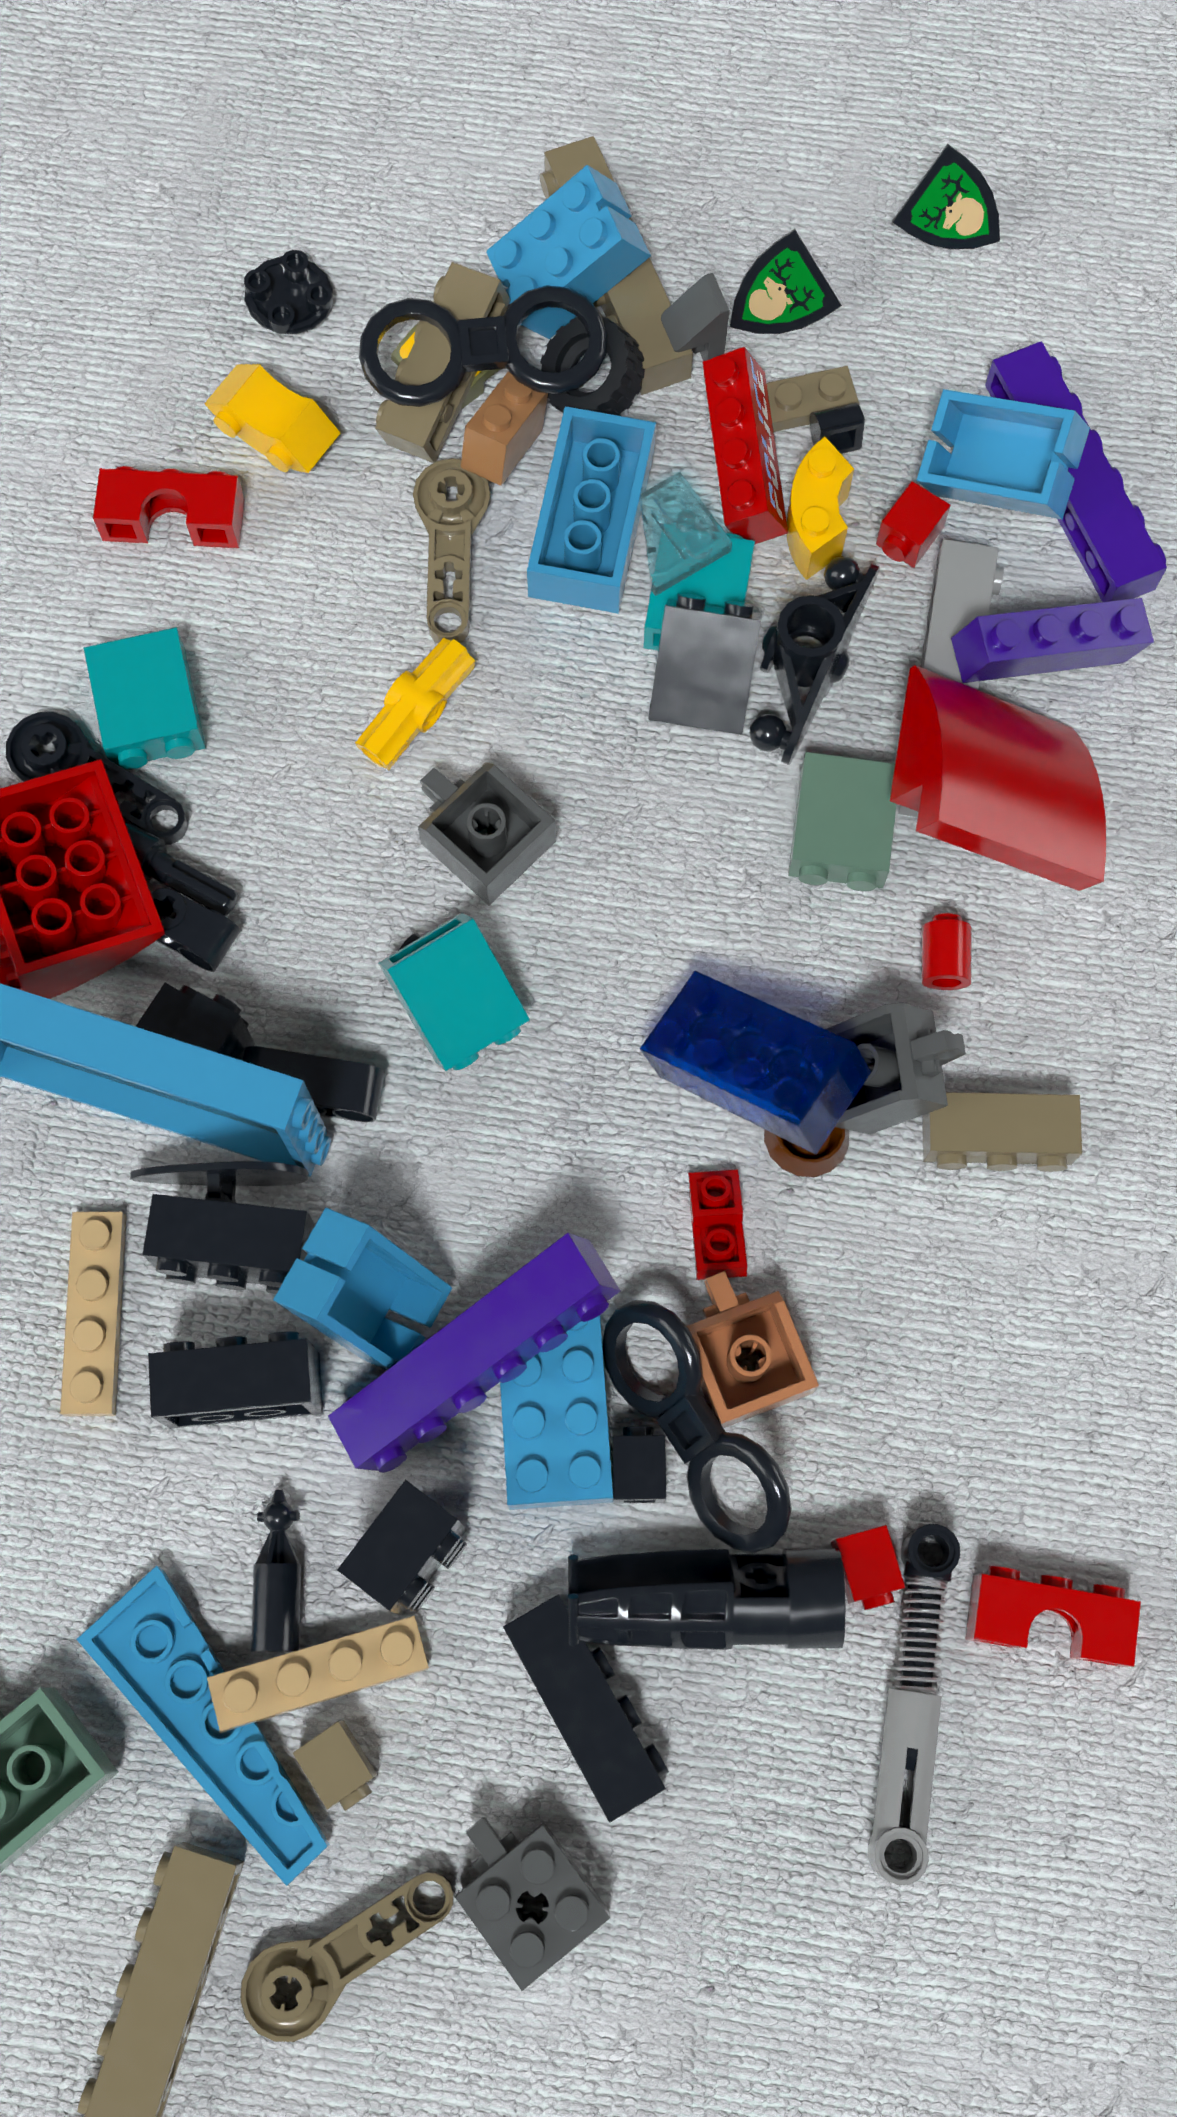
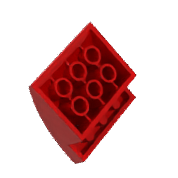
M917 665L912 666L908 676L890 802L918 812L916 832L1077 891L1104 882L1106 816L1103 793L1097 769L1089 750L1078 733L1072 727Z
M101 759L0 788V984L52 999L111 970L165 934Z

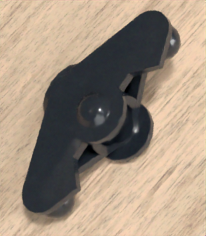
M846 556L833 558L824 571L825 582L832 591L818 596L798 597L787 603L779 615L778 623L768 628L762 642V650L765 655L760 671L768 673L774 665L792 732L786 730L783 720L776 715L765 714L759 716L751 724L749 734L753 745L760 751L771 752L778 748L783 749L784 753L781 762L787 765L791 764L823 698L828 695L833 683L840 681L848 669L850 658L847 650L880 570L879 566L871 564L865 574L860 572L857 562L852 558ZM801 636L814 637L823 646L816 648L802 647L794 642L793 639ZM798 686L811 687L803 706Z

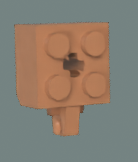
M725 1271L706 1278L704 1284L712 1305L703 1309L706 1319L690 1324L687 1327L700 1351L703 1370L701 1389L708 1406L722 1427H729L813 1394L819 1387V1384L785 1301L779 1291L750 1301L746 1292L735 1296ZM749 1349V1356L753 1352L758 1354L760 1360L755 1366V1371H746V1365L742 1369L737 1364L741 1350Z

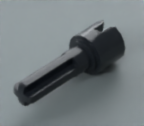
M125 823L145 880L153 878L200 905L213 909L224 916H227L234 909L238 898L235 890L168 854L164 840L131 823Z

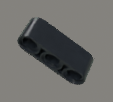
M260 1046L245 1047L242 1061L303 1080L320 1116L357 1122H375L385 1076L384 1070L365 1063Z

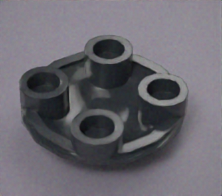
M289 250L283 256L267 260L256 269L249 271L244 277V301L251 317L262 327L278 334H299L314 329L326 319L333 305V288L327 274L315 263L310 262L308 256L300 250Z

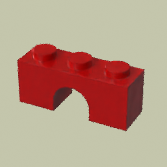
M120 466L116 469L99 468L93 520L102 541L148 544L152 523L165 513L178 512L186 515V525L193 546L239 548L245 499L238 476L229 475L221 471L197 474L184 473L177 469H164L159 472L140 471L128 466Z
M989 1566L988 1574L973 1576L966 1640L1017 1649L1027 1648L1032 1621L1039 1613L1047 1610L1061 1616L1069 1626L1071 1632L1070 1658L1118 1667H1134L1141 1601L1125 1599L1126 1589L1093 1584V1593L1073 1590V1580L1050 1575H1041L1040 1584L1020 1580V1570L999 1566Z

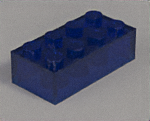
M696 970L640 1047L641 1052L660 1078L814 1154H817L871 1074L854 1042Z

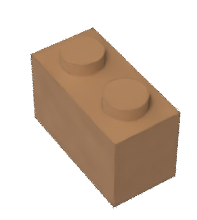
M507 372L465 426L461 468L502 486L543 430L548 393L536 392L524 386L510 372Z

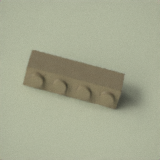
M451 262L446 275L438 280L433 295V302L448 309L457 320L504 316L511 301L501 280ZM419 321L415 330L413 347L408 357L404 358L397 368L395 380L402 384L419 386L432 382L444 372L450 361L451 349L447 338L437 327L426 321ZM477 371L466 372L458 388L440 402L423 407L402 406L390 400H384L377 412L375 429L387 445L435 463Z

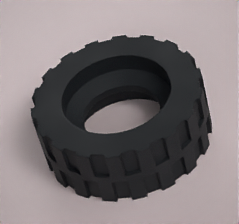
M602 316L608 334L606 353L611 361L608 377L593 392H582L575 389L561 394L548 393L549 403L562 413L565 406L621 416L625 409L628 410L634 397L640 392V383L642 378H644L645 369H643L642 365L644 361L643 353L638 349L639 344L629 333L606 317ZM577 317L570 320V323L566 326H561L556 331L557 334L553 339L548 341L546 352L542 355L540 364H542L541 371L558 373L571 369L586 353L589 346V338L584 324Z

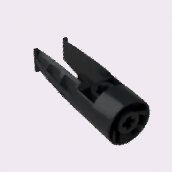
M839 1548L783 1549L782 1554H729L728 1549L675 1550L616 1554L578 1560V1556L574 1554L568 1556V1644L570 1646H577L579 1640L599 1644L675 1649L727 1650L732 1649L733 1645H785L786 1649L843 1648L846 1605L844 1570Z

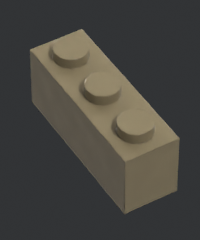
M946 1092L948 1106L922 1115L923 1162H937V1168L959 1170L966 1168L967 1163H987V1169L1008 1171L1016 1169L1017 1164H1037V1170L1058 1172L1067 1170V1165H1072L1082 1155L1080 1095Z

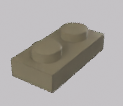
M848 366L767 383L774 432L809 425L811 412L854 402L859 404Z

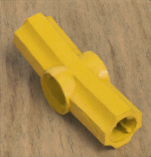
M443 638L413 672H403L388 690L384 699L385 706L355 742L357 748L375 764L390 770L419 732L425 733L436 723L446 707L448 697L474 669L475 660L470 656L466 647L455 639L447 640Z

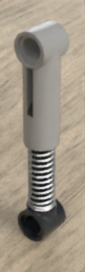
M926 1524L911 1531L903 1540L901 1547V1560L905 1566L904 1576H907L906 1578L908 1579L906 1581L908 1589L905 1593L909 1598L904 1600V1603L908 1605V1608L903 1610L907 1618L902 1619V1622L906 1624V1627L901 1629L905 1637L900 1638L904 1647L899 1648L903 1656L899 1657L898 1661L902 1663V1666L896 1668L901 1673V1676L895 1678L900 1682V1686H896L895 1689L889 1688L873 1835L868 1845V1859L873 1870L888 1882L896 1885H910L918 1881L926 1872L929 1862L926 1843L942 1696H938L935 1693L937 1689L932 1686V1682L938 1680L933 1676V1672L939 1671L937 1667H934V1663L940 1661L939 1658L935 1657V1653L941 1651L936 1647V1644L942 1642L940 1638H937V1634L943 1632L942 1629L938 1628V1625L944 1622L942 1619H939V1615L945 1613L944 1610L940 1609V1606L946 1603L945 1600L941 1599V1596L947 1594L945 1591L947 1589V1582H951L952 1571L958 1565L961 1555L960 1544L955 1534L947 1527L939 1524ZM923 1538L935 1539L942 1548L943 1556L941 1562L936 1567L925 1565L918 1556V1545ZM905 1770H909L902 1826L899 1825L904 1775ZM895 1839H904L908 1842L911 1849L910 1860L901 1869H890L885 1861L884 1853L886 1847Z

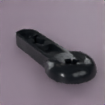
M37 712L23 718L12 728L6 741V759L11 771L23 782L101 759L114 795L117 791L126 793L132 788L135 800L145 806L141 815L136 805L129 801H123L119 809L125 823H131L164 840L165 845L174 844L185 836L188 829V820L182 805L174 798L94 751L81 728L69 717L56 712ZM52 741L56 751L52 755L45 752L40 756L36 746L39 743L47 746ZM162 810H170L178 815L176 826L167 832H160L152 827L153 817Z

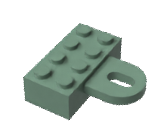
M55 1687L39 1688L7 1716H4L0 1711V1873L119 1773Z

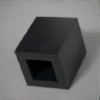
M624 1427L623 1436H613L612 1440L613 1504L665 1503V1435H654V1427Z

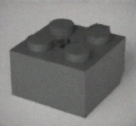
M486 762L466 782L460 779L453 784L435 768L420 780L422 791L434 802L430 807L432 814L418 826L421 844L488 906L556 842L555 819L491 763ZM487 830L485 835L479 834L481 831ZM491 830H495V831H496V832H494L493 834H490V831H491Z
M904 1002L884 1004L819 1031L831 1126L873 1134L948 1106L942 1065L966 1054L963 1035L959 1033L953 1034L948 1030L936 1032L932 1010Z
M482 1817L466 1830V1834L482 1855L472 1863L479 1875L458 1891L455 1898L518 1987L523 1991L609 1920L610 1911L544 1822L520 1842L512 1831L501 1839L485 1817ZM528 1891L533 1897L538 1896L540 1893L546 1896L548 1902H544L542 1910L546 1911V1913L539 1918L533 1912L525 1916L519 1909L524 1904V1899L519 1898L522 1893Z

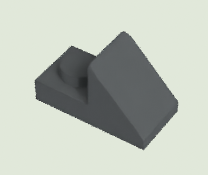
M710 273L704 275L668 307L661 315V321L675 352L692 349L695 354L700 352L703 361L725 354L730 310L714 274Z

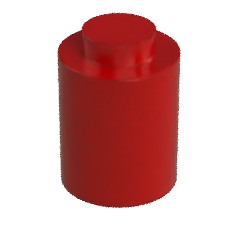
M952 913L937 914L932 917V921L925 923L922 927V984L927 988L936 990H958L970 986L972 927L969 923L962 921L960 915Z

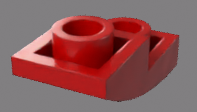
M738 1169L688 1173L696 1280H705L724 1271L728 1278L747 1277V1259L742 1224L743 1208Z

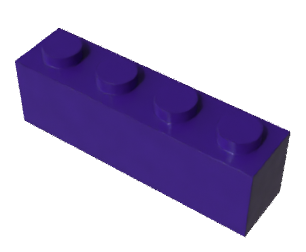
M1142 598L977 616L951 638L962 683L1121 664L1127 662L1154 643Z

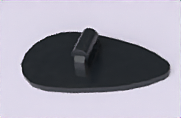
M209 1162L137 1169L130 1172V1180L158 1184L207 1186L205 1200L236 1203V1186L299 1184L308 1180V1171L296 1165L275 1162Z

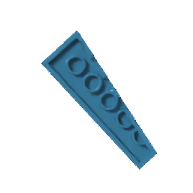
M160 1566L154 1567L76 1640L287 1886L330 1844L257 1723L220 1733L207 1677L224 1673L225 1670L165 1571Z

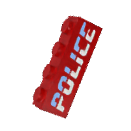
M741 347L702 363L724 524L733 534H737L746 540H753L755 544L788 534L765 372L745 347Z

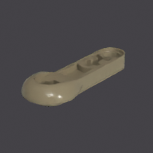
M454 458L439 460L426 467L416 479L413 490L415 508L429 534L426 618L429 635L436 643H439L443 638L447 640L455 639L461 643L468 636L470 628L472 534L487 511L491 495L488 480L461 468V460ZM448 487H457L456 501L446 500L445 494H447ZM450 571L455 573L456 578L453 582L454 600L445 599V588L442 580L445 579L446 572ZM444 613H454L461 619V625L454 632H441L435 626L437 618Z
M423 1872L322 1938L281 1942L264 1949L250 1962L241 1982L240 2002L246 2020L258 2034L274 2042H295L311 2035L325 2021L346 1984L441 1922L449 1914L454 1896L451 1883L444 1875L437 1872ZM426 1881L438 1883L445 1893L443 1907L434 1914L420 1912L413 1901L415 1889ZM403 1896L408 1913L419 1923V1926L409 1931L407 1921L404 1920L393 1928L391 1933L394 1940L391 1943L385 1944L381 1938L372 1941L368 1936V1932L374 1926L371 1917L379 1913L384 1920L389 1919L400 1911L398 1906L393 1903V1900ZM288 1976V1983L292 1981L293 1977L299 1981L302 1989L296 1994L297 2006L286 2008V2001L281 2006L274 2001L272 1995L279 1989L276 1981L277 1978Z

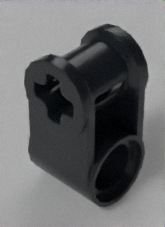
M162 888L151 892L158 915L165 917L161 922L165 934L156 941L181 954L196 966L210 972H215L240 933L239 927L223 914L203 907L175 890ZM172 912H175L176 915L174 919L169 917Z

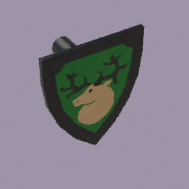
M947 143L892 222L911 236L929 245L947 249H975L1000 242L999 213L992 190L981 171L963 154Z
M793 229L774 242L759 255L743 277L733 303L730 321L731 328L755 334H781L802 329L823 319L842 306L796 229Z

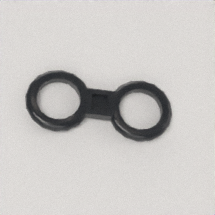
M546 285L528 290L509 305L504 316L457 320L448 309L431 300L406 298L388 303L370 318L360 337L359 361L365 379L377 393L402 406L423 407L442 401L458 388L466 372L506 368L519 383L536 392L561 394L580 388L596 375L606 357L608 334L602 315L586 296L568 287ZM546 307L563 308L576 315L584 324L589 338V346L583 359L571 369L558 373L544 372L531 366L520 354L516 342L517 331L523 320L534 311ZM407 320L426 321L434 325L447 338L451 349L450 361L444 372L432 382L419 386L405 385L390 378L381 367L378 358L379 343L385 332L395 324Z
M633 1300L618 1307L605 1325L602 1342L605 1368L615 1389L625 1401L643 1414L658 1418L656 1421L684 1464L689 1462L686 1475L689 1497L700 1521L715 1538L733 1549L755 1553L774 1547L788 1529L792 1510L789 1487L778 1463L760 1444L742 1434L725 1432L700 1393L703 1376L700 1351L690 1330L674 1312L654 1301ZM633 1323L648 1324L658 1330L670 1343L676 1355L679 1370L677 1387L670 1396L653 1393L645 1388L634 1376L627 1361L625 1348L627 1332ZM718 1456H730L746 1464L758 1477L765 1492L767 1503L765 1522L760 1528L742 1527L731 1520L719 1507L712 1492L710 1480L712 1464Z

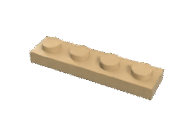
M72 1212L60 1414L63 1416H116L126 1215L123 1212Z
M411 1616L207 1677L219 1730L222 1733L426 1671L429 1666L415 1616Z

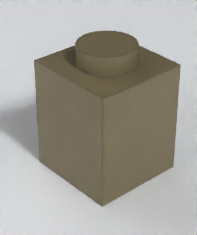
M344 1720L336 1722L293 1752L294 1757L327 1810L340 1802L344 1811H346L372 1793L367 1783L378 1776Z

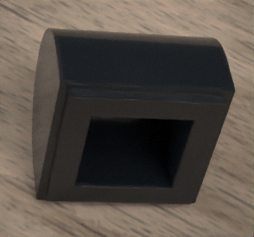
M854 402L811 412L810 432L813 445L826 437L841 454L860 450L862 448L865 418L859 404Z

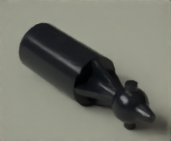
M275 1490L271 1503L266 1506L264 1512L257 1513V1521L264 1522L270 1533L256 1563L253 1564L251 1652L299 1650L301 1564L297 1559L286 1530L292 1525L293 1521H299L300 1513L298 1510L293 1511L292 1507L287 1503L283 1490Z

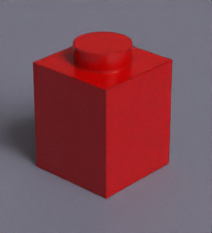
M911 481L882 520L876 545L882 548L883 552L892 560L897 562L903 561L915 568L943 530L951 505Z
M887 1525L831 1541L832 1548H839L842 1556L845 1594L848 1604L861 1600L865 1611L895 1602L892 1591L903 1589L905 1585Z

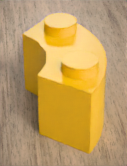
M237 364L204 403L215 415L213 421L224 434L232 438L238 436L255 450L265 455L268 461L282 472H288L289 469L309 473L341 434L313 399L302 397L287 389L260 364Z
M826 437L817 442L801 461L793 480L787 513L788 534L786 536L789 551L799 572L806 580L826 567L833 558L842 555L848 530L846 523L839 513V507L849 496L854 468Z

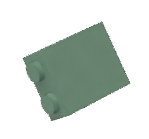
M805 752L800 774L788 876L799 877L798 879L801 882L810 885H823L827 881L845 883L848 888L856 891H872L875 888L884 887L890 869L897 806L896 803L890 802L895 763Z

